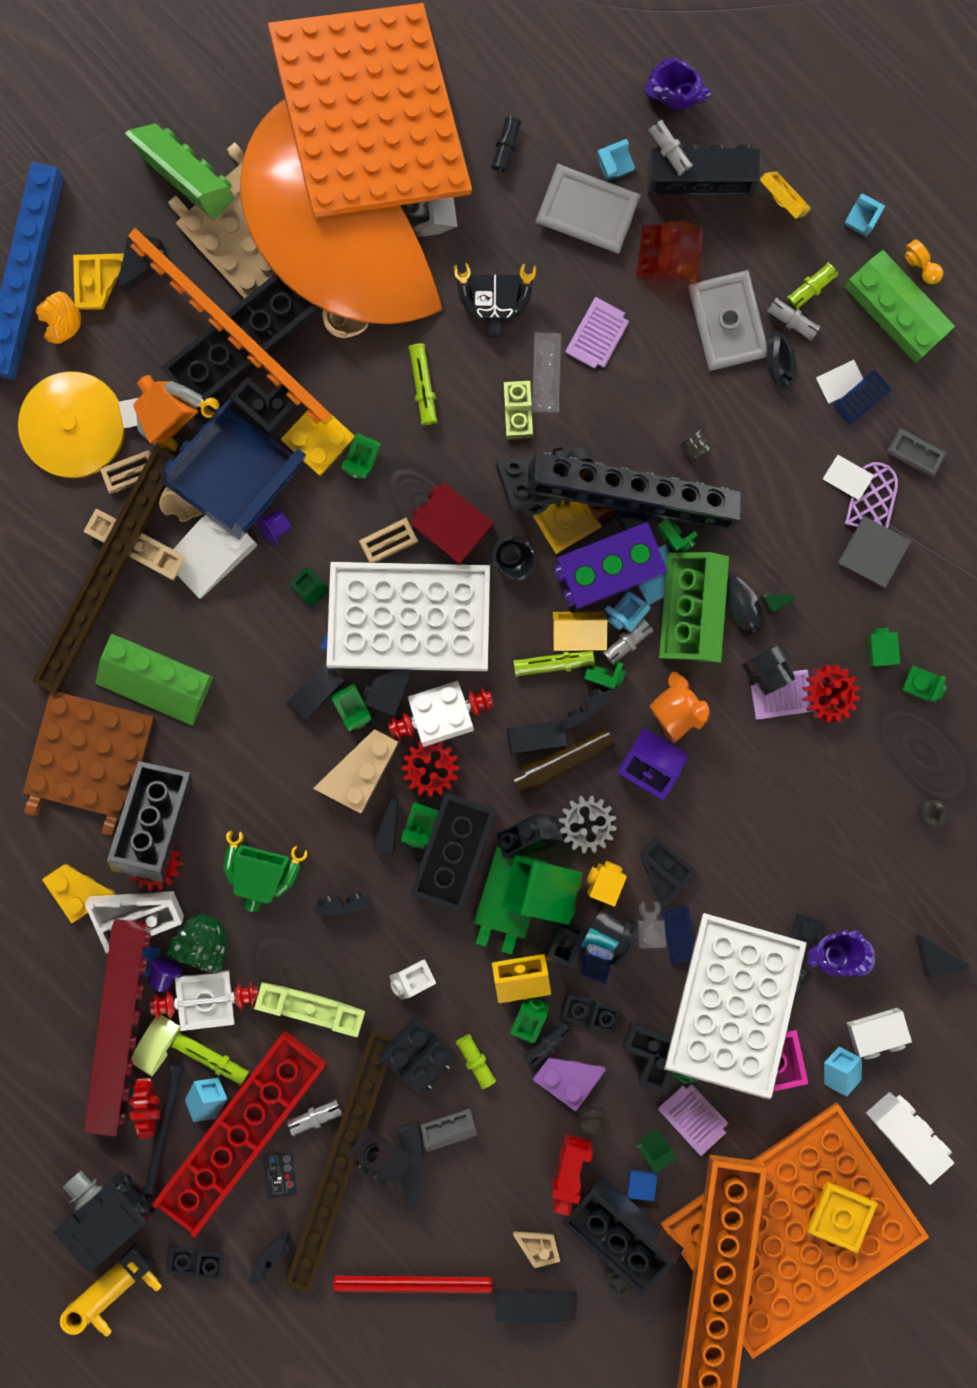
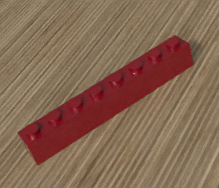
M114 919L112 925L84 1133L117 1136L118 1128H124L126 1111H121L122 1102L128 1101L130 1086H125L126 1076L131 1077L133 1061L128 1060L129 1051L135 1050L137 1035H132L133 1025L138 1026L140 1010L135 1009L136 1000H142L144 984H140L139 979L140 974H145L147 958L142 957L144 948L149 949L151 932H146L147 923Z

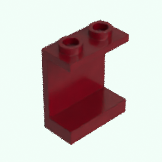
M444 482L441 487L435 485L429 492L427 497L430 500L424 507L419 505L410 516L413 519L410 524L447 553L455 563L461 565L494 526V523Z

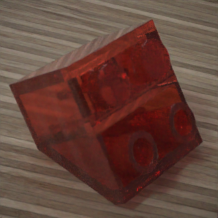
M684 220L643 225L636 277L669 283L696 282L703 229Z

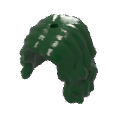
M203 913L192 916L177 930L176 935L171 939L167 955L200 970L217 974L223 968L227 953L226 929L222 922L215 917Z

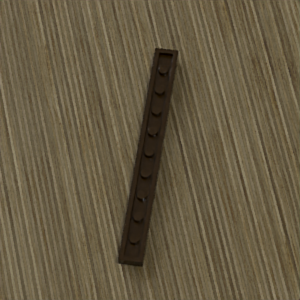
M154 446L32 682L54 694L60 691L161 498L162 492L166 487L162 484L164 475L162 469L169 459L175 460L176 456Z
M375 1029L371 1031L285 1283L286 1286L311 1293L356 1161L348 1154L364 1129L368 1126L388 1067L378 1055L395 1037L393 1035Z

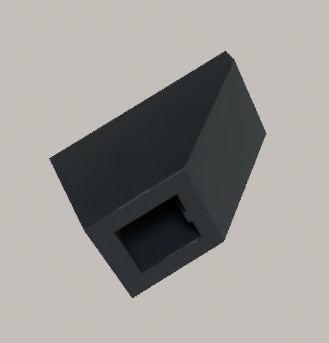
M538 813L497 834L503 859L513 858L515 855L522 856L543 851L563 841L556 816Z

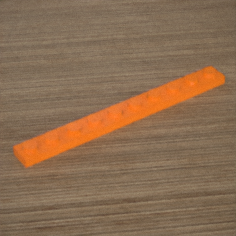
M136 228L130 232L128 237L133 242L130 247L140 257L147 255L152 260L150 266L160 276L164 273L172 279L169 284L180 295L183 292L191 297L189 303L199 313L204 310L211 317L208 321L219 332L224 329L230 335L228 340L238 350L243 347L249 353L247 358L258 369L263 366L269 372L267 377L277 387L282 384L289 391L286 395L297 406L302 403L308 409L306 415L313 422L318 424L321 421L326 426L333 419L332 415L147 238Z

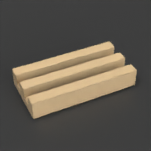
M150 450L100 468L109 494L134 486L138 477L112 486V483L141 472L145 464L111 477L108 476V473L144 459L148 460L151 454Z
M404 518L359 540L369 563H377L417 543L418 540L407 518ZM405 526V531L368 548V543ZM408 535L411 539L372 557L371 553Z

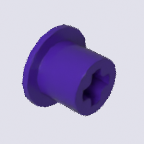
M276 510L265 518L260 516L256 521L265 538L273 546L278 544L277 538L291 530L289 521L280 510Z
M160 957L152 958L149 962L152 971L147 984L154 990L168 992L174 978L182 975V968L171 960Z

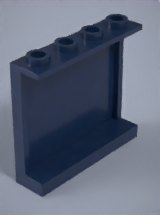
M228 399L223 406L219 404L218 409L213 410L214 414L207 424L202 422L195 431L196 436L191 442L189 440L184 442L179 449L177 458L175 460L169 459L162 469V472H164L162 484L241 540L302 468L306 454L299 449L292 454L231 409L232 400Z

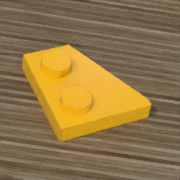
M124 253L73 255L74 298L78 310L104 309L119 277Z
M64 864L42 879L71 923L76 922L88 913L85 904L89 896L116 895L114 890L97 883L96 880L81 874L68 864Z

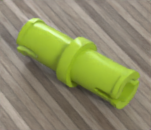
M827 262L811 278H805L804 284L788 295L787 300L791 301L790 304L794 309H799L814 295L818 296L821 293V289L837 277L838 273Z
M471 1034L465 1035L458 1039L456 1044L467 1061L466 1067L472 1070L481 1089H485L494 1084L496 1079L485 1062V1055L479 1052L471 1038Z

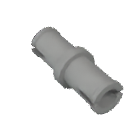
M663 120L657 122L656 126L654 124L648 130L662 149L660 151L663 157L667 156L678 175L683 174L685 170L687 171L693 166L680 148V141L674 139Z
M777 297L767 310L768 313L786 324L785 327L788 329L793 328L810 341L820 328L819 325L801 315L802 311L792 309Z
M642 619L631 633L628 631L626 634L624 632L620 634V639L602 653L603 656L607 657V661L614 666L629 651L633 652L637 649L636 645L653 632L652 627H648L649 624Z
M335 1099L316 1109L314 1107L309 1108V1112L287 1120L288 1127L300 1124L290 1129L292 1136L313 1127L316 1129L320 1128L322 1123L343 1116L341 1109L329 1112L339 1107L337 1100Z

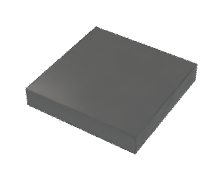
M863 516L838 563L886 588L911 540Z

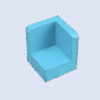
M627 139L600 149L597 152L596 159L606 182L635 170L628 151L629 143Z
M861 194L843 225L867 237L885 205L865 194Z
M838 1047L824 1062V1084L848 1096L862 1079V1058Z
M219 1078L194 1081L185 1099L193 1122L217 1119L227 1101Z

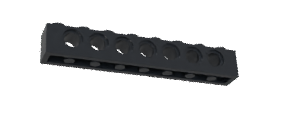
M536 452L529 463L527 493L729 532L740 521L741 492L731 490L728 487H714L703 482L683 481L677 477L668 478L655 475L652 472H637L626 467L617 468L604 465L601 462L591 463L581 461L575 457L556 456L549 452Z

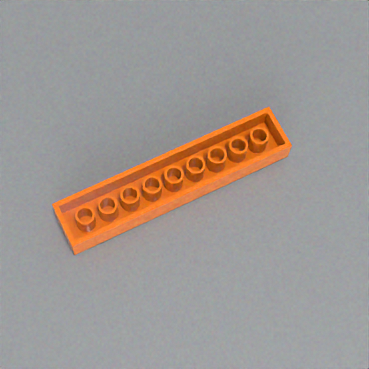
M709 1155L677 1388H737L767 1168L763 1162Z

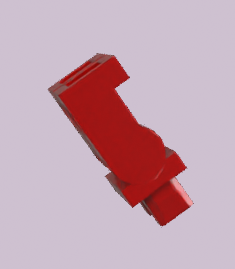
M567 1134L564 1135L556 1169L557 1179L552 1178L551 1193L552 1198H554L553 1210L555 1213L570 1216L572 1203L579 1204L581 1188L580 1171L583 1161L591 1162L593 1154L591 1140Z

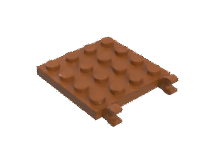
M50 692L23 793L30 795L24 813L34 816L39 815L43 798L107 815L102 828V834L115 836L138 761L143 762L155 717L61 692L57 694Z

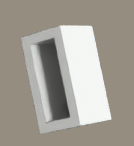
M898 1008L847 1022L855 1053L860 1058L872 1059L880 1056L879 1052L890 1049V1052L899 1051L906 1048L905 1044L912 1042L903 1011Z

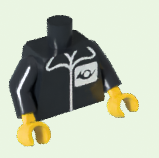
M467 263L466 272L460 274L457 272V266H454V274L458 279L459 300L467 313L475 316L476 322L487 323L488 337H502L503 323H513L514 317L521 315L528 305L533 287L532 280L535 278L537 271L535 265L533 273L526 274L524 272L525 264H523L520 269V275H470V268Z

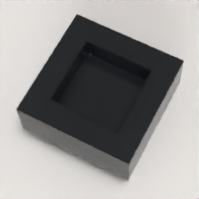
M797 913L790 938L817 946L825 921Z

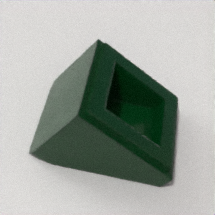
M309 567L305 568L289 583L310 607H313L329 592V588Z
M794 595L760 596L768 613L771 614L796 599Z

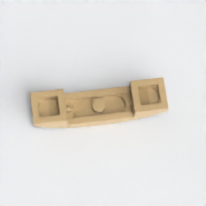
M95 509L83 532L105 542L116 519ZM143 533L130 555L131 558L173 581L186 559L182 554Z

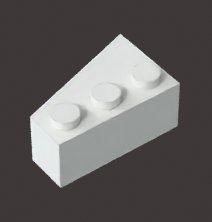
M174 891L89 896L85 904L106 953L109 951L114 919L147 923L146 932H151L152 936L181 925L184 917Z

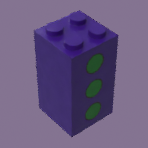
M648 522L558 557L553 568L558 583L563 582L566 590L563 596L568 608L573 606L575 612L663 577L668 572Z

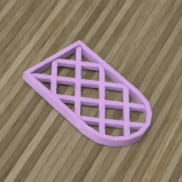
M873 462L862 468L865 470L873 466L876 471L873 478L879 476L883 484L875 489L872 482H870L869 486L872 491L866 495L863 494L859 500L854 501V497L851 496L845 525L857 527L858 524L851 522L857 518L861 521L862 515L870 511L875 519L873 521L881 525L880 520L887 516L885 527L888 528L898 488L896 473L890 466L881 462ZM877 466H882L884 469L879 470ZM886 470H888L893 476V478L887 482L881 474ZM894 481V490L892 491L888 484ZM886 487L890 495L882 500L877 491ZM875 494L879 502L871 506L866 498ZM891 499L890 507L888 510L884 502ZM863 500L868 509L860 513L855 504ZM882 505L886 513L877 517L873 509ZM853 508L857 515L849 520Z

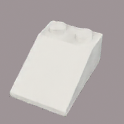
M205 515L173 549L186 557L177 575L201 599L258 545L247 533L239 540Z

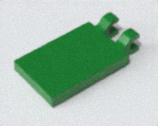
M497 846L474 920L475 924L481 925L476 944L486 947L491 929L506 933L501 952L512 955L516 938L525 939L531 917L502 907L514 857L503 859L501 848ZM522 855V856H521V857H525V858H529V859H533V860H537V861H541V862L548 863V862H546V861H543V860H540V859H537V858H533V857H530V856H527V855Z

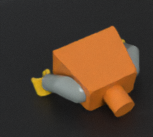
M150 375L142 377L137 382L143 394L133 405L139 433L154 446L158 445L160 449L171 453V451L175 452L178 448V443L172 437L198 413L197 407L201 408L202 415L207 418L212 417L214 414L207 406H211L214 409L219 407L218 401L214 398H208L204 401L200 394L174 381L154 382Z

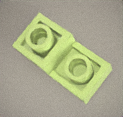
M530 381L504 382L506 439L533 438Z
M163 1015L160 1016L159 1020L155 1017L131 1058L133 1065L152 1077L168 1056L166 1050L180 1033V1026Z

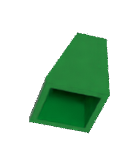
M515 855L502 907L522 915L570 924V920L576 911V896L582 888L583 881L581 877L583 872Z

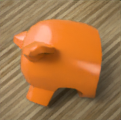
M678 672L670 674L668 678L670 687L649 705L662 726L664 734L672 743L677 742L692 727L700 730L705 722H707L710 714L708 703L697 698L689 689V682L679 675Z

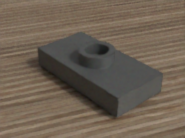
M901 428L896 432L886 451L891 456L931 477L935 476L947 454Z
M470 1109L419 1125L427 1152L478 1135Z

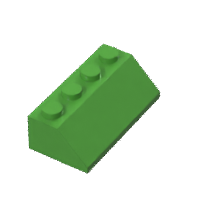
M155 123L131 129L125 133L142 159L213 221L235 199L230 190L232 187L231 183L224 176L220 175L217 177L213 174L214 169L204 159L198 161L195 158L196 153L187 144L184 143L181 146L177 142L178 138L170 129L166 128L163 130Z
M884 250L868 261L844 285L846 290L915 363L955 327Z
M712 552L667 553L666 568L668 572L665 577L659 658L721 662L729 556Z
M111 634L100 659L95 684L193 726L214 677L118 635Z

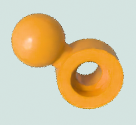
M915 239L905 246L906 253L904 256L911 266L916 265L923 269V280L930 285L939 283L943 277V269L940 265L930 262V255L924 245Z

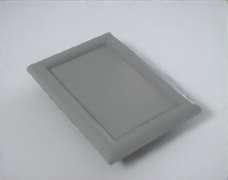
M557 163L535 223L619 254L641 194Z
M749 270L687 285L709 371L767 357V341Z

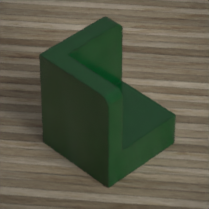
M654 1128L635 1141L637 1148L654 1173H657L677 1159L658 1128Z

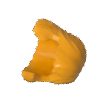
M58 291L52 294L36 308L38 319L49 325L44 338L53 344H61L72 338L80 328L81 315L79 310L64 292Z

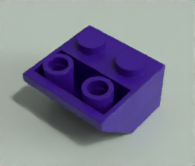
M643 727L616 773L664 801L676 782L689 754Z

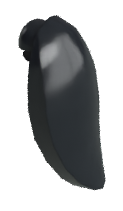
M777 330L769 334L767 367L774 383L782 389H787L795 381V354L786 335Z
M736 576L729 577L726 592L729 612L735 622L745 632L756 633L761 628L763 620L759 600L744 581Z

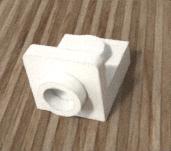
M425 959L389 976L392 981L390 983L392 991L401 1000L410 998L436 984Z

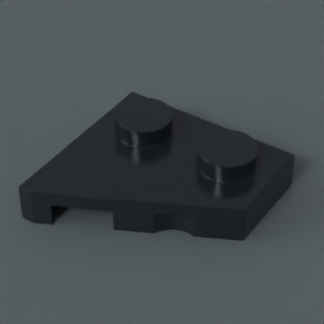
M657 835L639 855L659 905L663 909L669 905L697 872L693 866Z

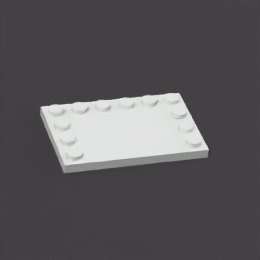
M331 562L327 668L488 671L490 565Z
M703 913L664 1069L768 1100L771 1099L806 942Z

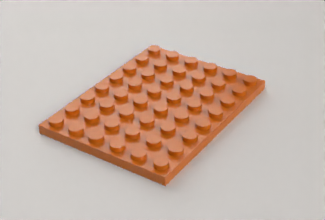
M423 3L268 23V32L313 218L471 195L472 187Z
M837 1102L752 1160L763 1162L767 1168L743 1346L752 1359L929 1238ZM826 1181L878 1203L858 1254L808 1234L806 1231ZM704 1193L661 1222L667 1234L684 1248L681 1254L692 1271L694 1270Z

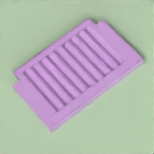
M595 297L565 353L594 369L597 365L605 368L629 324V321L623 318L625 313Z
M808 670L793 671L794 681L764 696L757 684L752 685L751 692L755 719L812 712L806 710L810 704L809 701L802 700L803 697L807 696V692L803 691L802 687L809 686V683L806 681V677H809Z
M693 1084L687 1088L683 1085L680 1086L657 1108L700 1156L726 1134L723 1128L728 1122Z

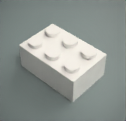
M889 1092L869 1109L866 1114L912 1167L931 1185L954 1164L949 1157L952 1152L936 1135L931 1137L934 1131L918 1115L913 1116L916 1111L901 1095L895 1097Z

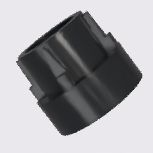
M782 643L741 664L749 679H752L754 684L758 685L764 696L795 680L790 667V657Z

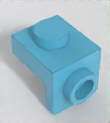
M628 591L614 609L607 606L605 611L610 617L608 621L615 628L621 630L623 627L631 633L651 608L643 600Z

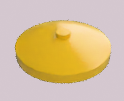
M62 372L49 376L31 389L21 406L18 430L23 448L35 464L53 475L63 478H83L99 472L100 468L108 466L113 461L123 444L126 428L123 426L118 403L120 401L105 383L91 375L81 372Z

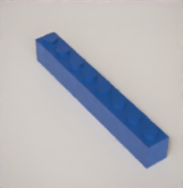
M31 162L0 290V377L16 380L64 179L58 168Z

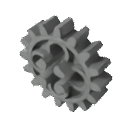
M591 795L586 802L582 796H579L578 804L572 800L569 801L572 808L570 810L563 808L562 811L566 814V818H559V822L565 824V827L561 828L560 832L567 833L564 842L572 840L571 848L575 850L579 845L581 846L582 853L586 852L587 847H590L593 853L596 852L597 845L606 848L604 840L612 841L613 837L609 832L617 829V827L611 825V821H614L616 816L608 815L612 809L611 806L603 808L604 800L600 799L597 803H594V796ZM583 806L589 808V820L595 821L599 816L605 818L603 826H591V831L596 835L593 842L586 840L588 833L585 828H580L578 832L570 831L572 823H584V817L579 812Z

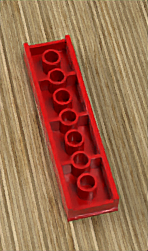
M284 1031L152 1205L155 1208H160L191 1232L190 1235L195 1238L317 1078L327 1062L287 1031Z

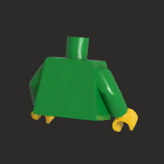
M229 831L226 839L230 843V847L226 849L223 870L229 884L234 886V894L245 898L244 909L250 912H257L261 902L271 903L273 897H280L294 884L300 870L299 863L307 857V850H305L302 858H296L294 851L297 846H295L291 851L292 861L288 862L289 857L241 845L244 842L242 832L239 833L238 841L232 842L233 832Z

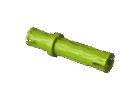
M414 344L408 347L417 394L414 398L419 406L421 425H432L438 423L434 405L436 395L432 392L425 344ZM419 361H420V365H421V371H422L423 381L421 380V374H420V368H419ZM423 388L425 389V396H426V401H427V408H426V404H425V397H424Z
M593 650L571 653L563 651V654L514 660L516 677L558 670L570 672L573 668L595 666Z
M182 1032L177 1035L172 1044V1048L215 1071L216 1075H223L240 1086L243 1085L250 1072L230 1061V1057L227 1055L223 1057L185 1036Z

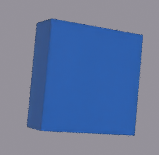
M630 1169L627 1197L654 1201L657 1173Z

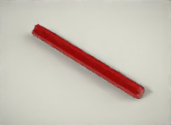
M335 1276L333 1289L335 1292L491 1293L492 1278Z

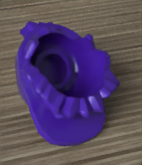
M677 57L668 58L667 60H662V63H657L656 68L651 70L652 74L649 75L650 79L645 88V94L648 98L661 101L671 110L691 108L697 103L706 102L712 95L710 88L704 86L701 75L697 73L695 68H691L689 63L679 60Z
M844 930L836 934L827 935L817 946L808 951L810 957L807 960V964L812 968L818 965L823 972L830 976H867L872 972L875 965L874 949L858 930L851 932Z

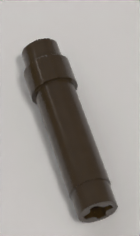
M604 728L538 762L535 760L523 766L522 770L513 774L511 778L520 795L531 789L535 791L547 785L548 781L604 754V752L614 748L615 744L608 730Z

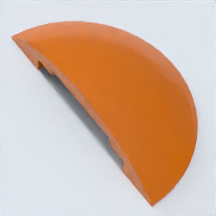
M285 99L273 107L255 129L248 143L240 175V195L245 221L255 245L270 268L286 285L304 299L330 313L347 319L375 324H397L415 321L441 311L442 306L431 271L415 233L400 205L313 218Z

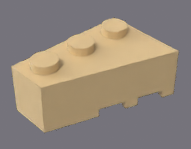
M373 730L313 789L362 813L399 741L378 730Z

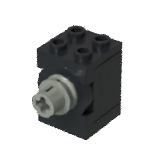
M121 1170L103 1186H98L96 1179L91 1182L82 1171H79L63 1186V1189L72 1198L69 1204H74L75 1211L65 1218L53 1233L88 1274L144 1226L155 1212L152 1205L153 1201L146 1194H141L135 1187V1180L127 1173L124 1175Z

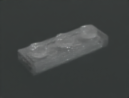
M535 332L532 413H559L561 333Z

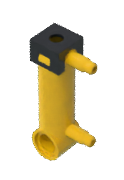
M138 1243L74 1302L69 1304L60 1318V1326L63 1331L71 1335L79 1334L91 1322L100 1333L107 1337L111 1334L112 1330L99 1315L141 1278L156 1292L162 1287L158 1279L150 1271L155 1262ZM70 1313H78L81 1316L82 1322H74L71 1319Z

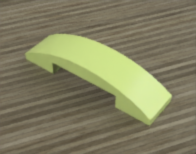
M263 982L254 1009L299 1019L354 1037H358L365 1013L364 1010L335 1000Z

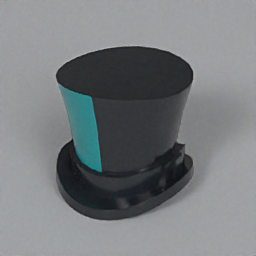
M602 904L593 916L580 947L606 954L607 957L613 959L610 964L617 966L628 958L635 946L638 921L635 919L633 922L628 919L624 921L606 905Z

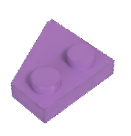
M547 1057L534 1075L533 1080L570 1108L577 1111L606 1071V1068L601 1065L595 1066L577 1061H565L559 1058Z

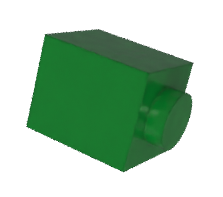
M889 628L873 629V634L866 635L868 667L900 664L898 632H890Z

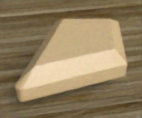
M513 1232V1236L534 1268L560 1262L554 1234Z

